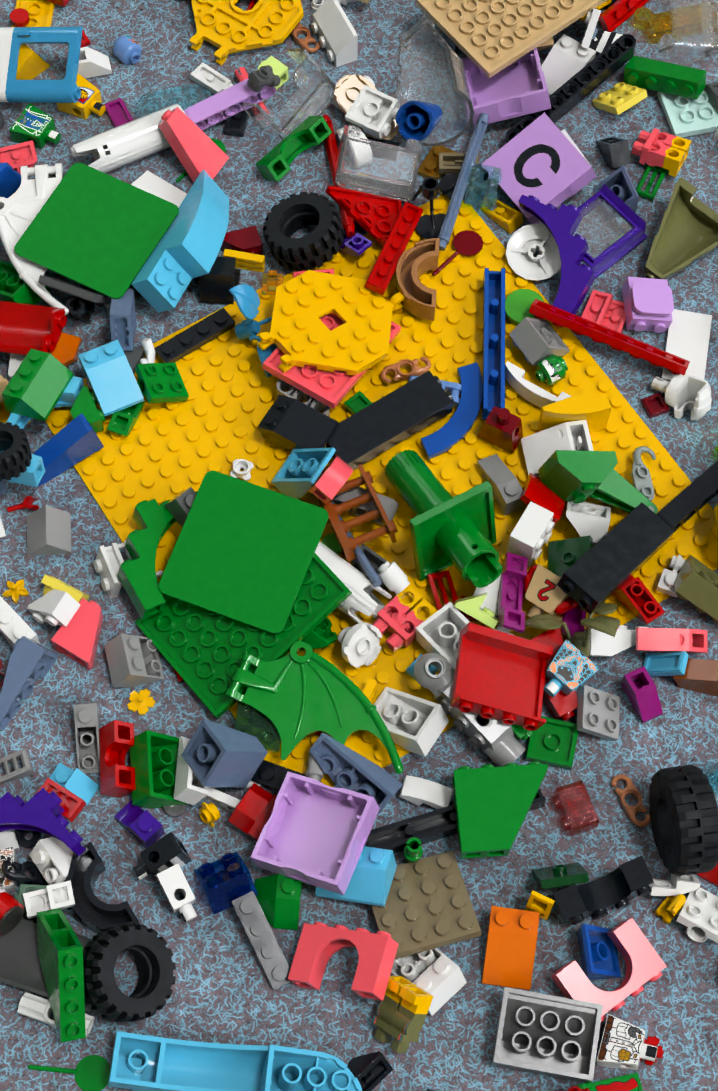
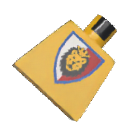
M77 73L76 84L81 90L80 99L76 103H56L57 109L85 120L92 112L102 116L106 106L101 104L102 100L99 89Z

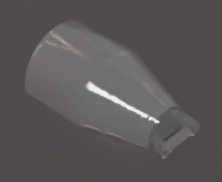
M426 12L406 33L398 36L399 52L397 65L400 69L399 74L395 78L398 86L397 90L394 91L393 97L399 101L400 107L409 101L434 103L441 107L443 112L442 119L427 138L420 141L405 139L418 146H438L450 143L462 136L472 123L474 110L463 61L437 31L433 20Z

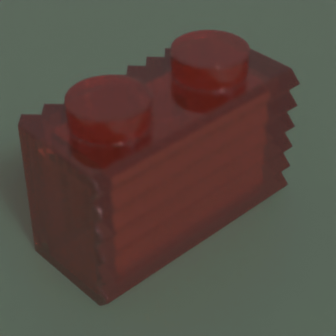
M583 780L555 789L552 801L555 809H560L563 816L561 818L562 827L565 831H569L571 837L598 827L599 819L583 784Z

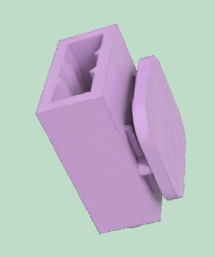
M628 277L622 287L626 329L637 332L653 331L656 333L667 331L673 322L672 312L674 310L672 290L668 286L667 279Z

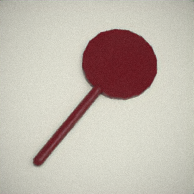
M470 230L459 232L453 240L456 252L440 265L432 275L436 276L458 254L463 256L478 254L483 248L482 237Z

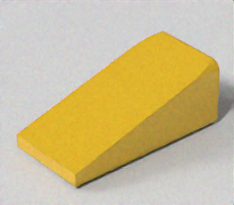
M494 197L480 208L482 212L509 234L524 223L521 212ZM492 204L497 205L498 207L493 211L487 209Z

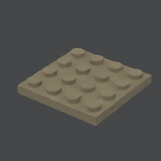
M453 851L419 859L415 863L408 862L397 865L385 907L370 905L378 931L391 934V938L399 944L395 959L481 936V929Z

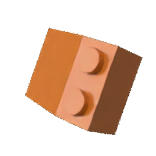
M491 906L482 984L530 991L540 912Z

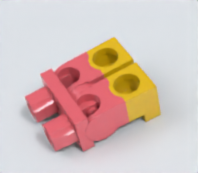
M656 128L653 129L652 133L642 130L638 141H635L631 154L640 157L639 163L644 165L647 163L653 167H662L669 170L668 175L676 177L688 156L691 140L665 132L659 133L660 130Z
M408 585L377 613V620L373 623V626L378 628L382 635L386 631L391 634L386 640V644L392 651H396L402 646L407 648L416 639L415 628L436 613L437 610L427 600H422V596Z

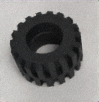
M0 422V481L3 479L9 481L12 477L17 478L21 472L24 473L27 470L26 467H29L31 464L32 454L25 431L16 424L12 426V423L6 422V424Z

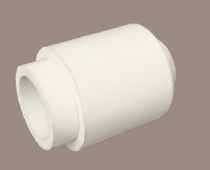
M386 561L377 569L380 572L378 576L391 592L394 591L396 595L410 584L407 580L408 576L394 561L391 563Z

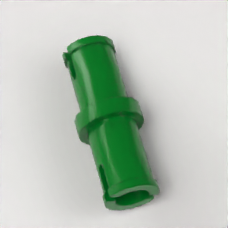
M415 837L408 839L407 845L404 847L406 863H415L422 857L423 850L420 839Z

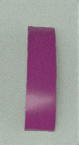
M507 552L499 584V620L503 628L523 633L525 631V612L522 611L523 580L527 576L528 558Z

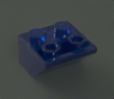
M238 851L227 853L221 859L211 863H204L194 870L213 914L232 907L231 901L251 891L254 892L255 896L258 895L250 872Z

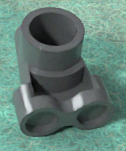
M270 65L261 66L259 70L251 72L247 81L250 89L255 92H260L264 86L274 87L280 84L279 76L273 74V69Z

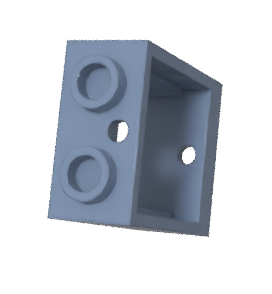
M128 288L120 299H111L109 314L111 342L118 340L123 351H133L136 331L134 288Z

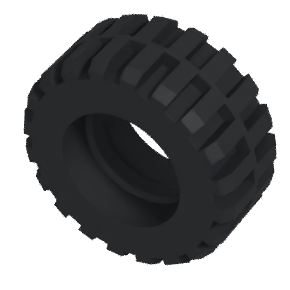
M300 192L299 195L291 194L289 198H283L279 201L278 205H274L271 208V213L268 212L265 218L266 222L263 224V236L273 258L279 265L289 270L294 268V271H302V269H306V271L313 270L314 267L319 268L323 266L324 262L332 260V256L336 255L340 250L339 246H342L344 240L343 224L337 209L327 197L319 196L318 193L314 192L310 194ZM317 225L310 234L304 237L290 238L295 231L304 226Z
M141 924L115 926L104 929V932H98L93 936V941H89L84 947L86 954H83L84 999L86 1005L92 1004L91 1010L96 1015L101 1014V1017L108 1021H138L155 1015L157 1010H161L166 1005L164 999L170 998L173 992L170 988L171 985L175 984L176 976H173V970H176V965L171 960V956H173L171 948H166V940L163 937H157V931L152 928L147 929L145 925ZM123 950L128 951L134 956L140 972L138 986L129 997L118 988L114 977V965L117 957Z

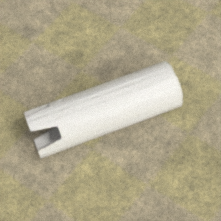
M173 104L73 145L71 147L72 156L74 158L93 154L95 162L88 166L103 173L109 172L171 147L158 127L163 121L161 116L168 109L172 111L176 107L184 114L185 112L180 105Z
M319 541L315 553L352 592L337 608L358 624L363 621L355 614L357 611L369 617L372 615L377 619V613L385 605L372 593L373 589L389 599L392 596L380 586L375 587L367 576Z

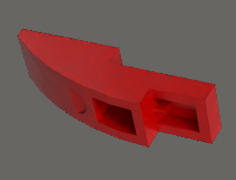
M632 575L613 593L633 615L646 625L665 613L639 577L634 578Z

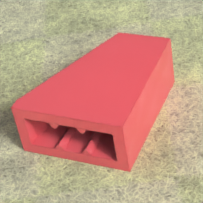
M82 598L79 602L80 607L66 627L61 626L51 639L54 649L91 670L95 659L103 615L101 607L92 600L88 602Z

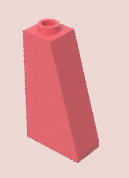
M178 107L172 111L168 109L161 116L163 121L158 127L194 183L202 170H205L214 179L229 157Z

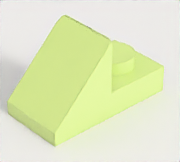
M487 592L455 601L454 607L494 629L498 623L495 612L486 607L483 610L480 609L487 596Z

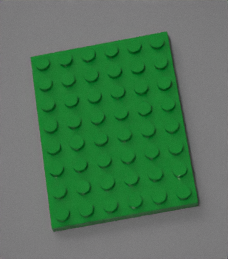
M314 553L283 631L278 634L264 631L165 594L163 595L165 605L162 612L143 620L140 617L135 623L148 639L152 640L154 646L214 716L219 719L237 702L226 697L224 694L227 688H230L232 685L231 679L236 668L240 667L242 663L241 657L243 653L250 654L261 661L267 662L286 656L290 652L293 643L302 641L352 592ZM250 665L248 671L254 674L257 667ZM241 686L239 693L244 695L247 687Z

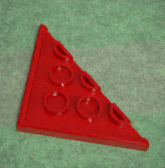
M327 185L325 192L384 247L402 210L401 198Z

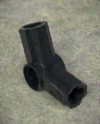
M73 296V298L67 300L66 305L69 309V318L91 322L90 317L91 314H94L95 302Z

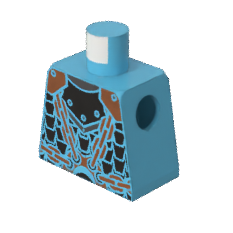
M566 639L546 669L545 677L550 681L544 687V691L551 697H554L560 690L569 695L593 677L600 668Z

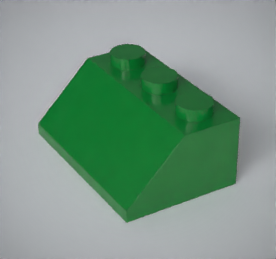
M30 349L2 393L6 411L46 421L71 381L73 373L50 353Z
M149 730L134 737V746L130 748L131 767H135L136 790L132 791L133 805L156 809L163 808V806L187 804L173 799L179 738Z

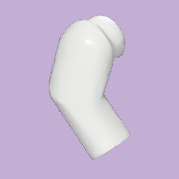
M145 338L141 340L146 358H142L140 363H155L156 352L151 338Z

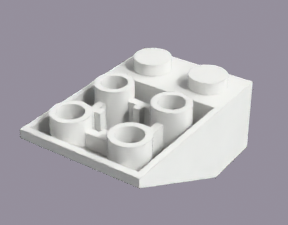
M586 420L564 422L520 440L528 475L532 473L536 477L540 476L539 468L556 450L594 451Z
M437 948L394 959L390 974L391 976H402L415 984L416 987H420L434 996L428 1010L431 1016L467 983L460 967Z

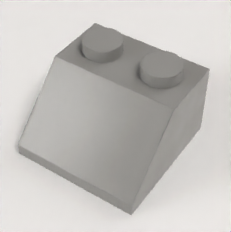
M525 317L509 334L514 340V346L523 352L525 360L530 365H537L538 361L549 355L554 354L558 357L570 351L547 320Z

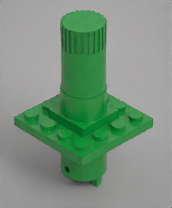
M404 450L392 457L386 465L385 476L416 515L409 522L418 578L422 581L427 578L428 574L440 572L453 565L464 580L472 582L476 587L481 588L493 583L500 576L503 567L498 562L499 553L492 546L497 541L491 484L485 481L453 497L414 450Z

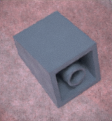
M203 719L181 756L203 787L246 788L268 752L257 737Z

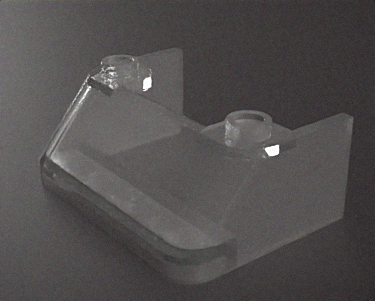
M289 48L287 50L299 65L293 72V81L298 89L276 115L270 110H263L259 104L242 103L241 105L261 129L280 141L310 115L321 116L334 100V83L306 49Z

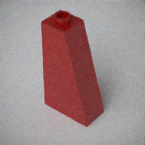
M560 628L548 630L530 639L531 641L554 647L553 655L546 662V669L563 644ZM545 677L544 687L550 681L547 677ZM560 690L554 697L549 696L545 691L543 692V701L554 719L559 720L562 718L563 721H567L575 716L574 712L578 709V699L575 690L569 695Z

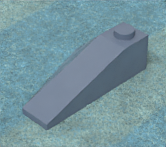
M22 636L13 645V652L9 658L0 694V730L2 731L21 708V703L19 702L32 694L35 681L46 676L59 656L57 653L25 636Z
M325 733L320 735L309 750L323 772L329 775L335 784V788H345L374 797L380 807L377 816L403 786L385 769Z

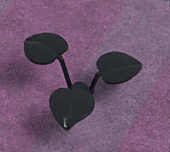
M459 173L449 174L443 177L439 183L436 178L427 177L423 180L422 185H419L416 193L412 183L406 180L381 182L380 192L384 196L401 198L402 207L405 201L408 203L414 201L422 192L423 197L430 201V215L420 217L416 231L423 239L438 238L445 215L442 213L434 215L433 199L437 197L439 191L442 196L447 195V198L451 200ZM471 173L463 201L472 192L474 173Z

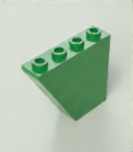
M535 761L519 766L516 763H508L504 767L483 765L480 768L471 769L469 766H462L457 768V770H453L452 782L460 859L508 856L546 776L548 764H541V762Z
M61 908L36 912L38 958L60 1041L66 1042L86 1038L83 946Z

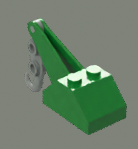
M639 446L633 452L631 470L633 486L614 470V467L618 464L615 451L556 450L539 468L541 482L563 501L582 503L588 497H592L629 513L642 502L655 514L658 513L657 506L651 502L654 498V489L650 472L641 459V453L643 452L648 453L652 460L656 459L655 453L649 447Z

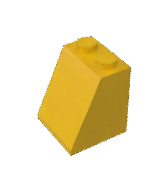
M26 44L20 46L16 80H32L50 67L48 63Z

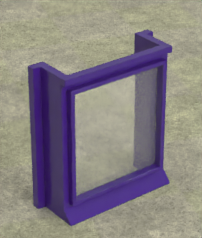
M605 184L600 191L578 207L582 220L573 236L578 234L586 239L589 249L582 261L593 269L592 272H594L595 278L647 239L645 234L646 222Z

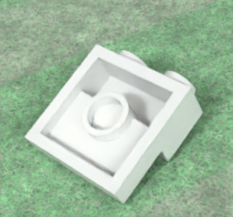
M364 85L345 115V119L363 128L365 133L381 140L383 135L387 136L391 130L390 124L393 119L396 120L400 104L397 99Z

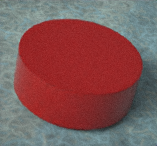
M22 8L14 9L10 13L11 24L15 27H25L30 21L28 12Z

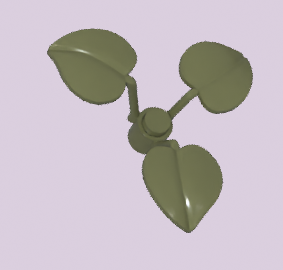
M604 602L591 615L588 614V618L581 620V625L586 627L585 632H575L573 637L570 635L566 622L562 621V617L553 614L534 615L525 621V627L547 630L563 627L567 640L585 656L589 657L591 629L615 637L620 626V620L608 616L592 618L595 613L607 615L617 610V604Z

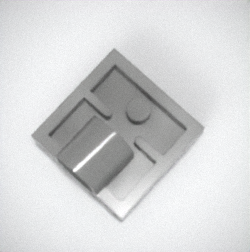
M587 685L578 687L577 730L608 741L619 740L620 697Z

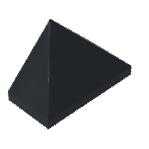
M380 1051L352 1058L347 1066L355 1078L357 1077L362 1091H372L393 1070Z

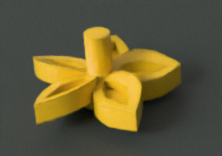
M23 579L18 580L16 584L7 581L9 589L2 594L3 597L12 596V600L16 604L19 596H27L29 592L24 588Z

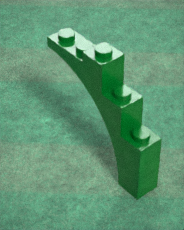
M155 499L150 501L144 500L135 506L132 517L139 529L132 531L128 535L125 544L132 559H128L120 565L117 575L142 620L162 612L165 605V600L157 582L155 557L160 540L176 522V519L165 506L170 500H166L158 505Z

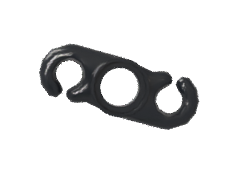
M9 860L4 861L1 866L2 873L8 880L30 885L33 883L45 884L41 872L32 861H26L23 864L12 862L11 866L14 868L15 873L8 870ZM24 869L29 870L33 878L26 876Z

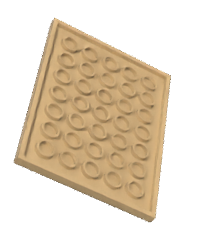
M416 0V4L488 78H491L607 0Z

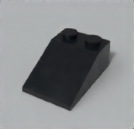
M279 395L257 428L266 443L293 450L323 448L339 423L297 399Z

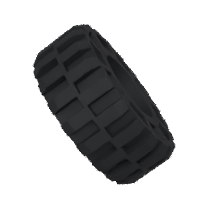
M693 765L660 769L652 776V782L649 786V813L659 856L664 862V866L669 869V872L677 876L711 871L718 863V805L712 786L709 784V780L703 774V771Z

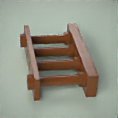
M362 464L358 465L360 477L345 482L336 495L363 484L368 493L338 505L336 503L332 505L331 501L324 504L318 499L321 507L328 512V522L347 562L355 559L353 550L357 549L356 546L388 534L392 543L397 542L395 533L398 532L394 520L389 521L372 486V483H374L370 471L365 472ZM372 501L376 508L347 521H340L338 517L341 516L340 513ZM380 517L384 525L355 538H352V536L348 538L346 535L349 529Z

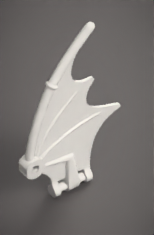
M57 163L55 166L43 164L30 168L28 166H21V185L18 190L9 198L0 197V238L12 265L19 274V278L24 280L50 306L65 308V315L69 313L68 308L52 297L45 285L38 282L40 275H45L48 269L18 256L14 251L16 243L63 179L62 163ZM49 174H56V178H49ZM35 175V179L28 180L29 176Z

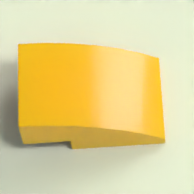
M580 393L543 406L541 408L538 430L540 432L564 422L586 420L589 433L606 429L612 407L605 394L584 400Z

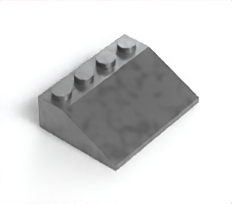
M504 987L491 1065L591 1083L594 1076L603 1005Z

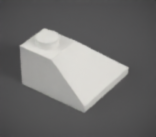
M568 501L566 516L581 537L590 535L593 538V545H595L608 533L611 507L589 502L573 503V501Z

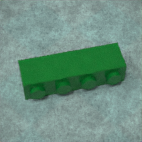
M633 56L624 67V83L697 100L705 89L706 71Z

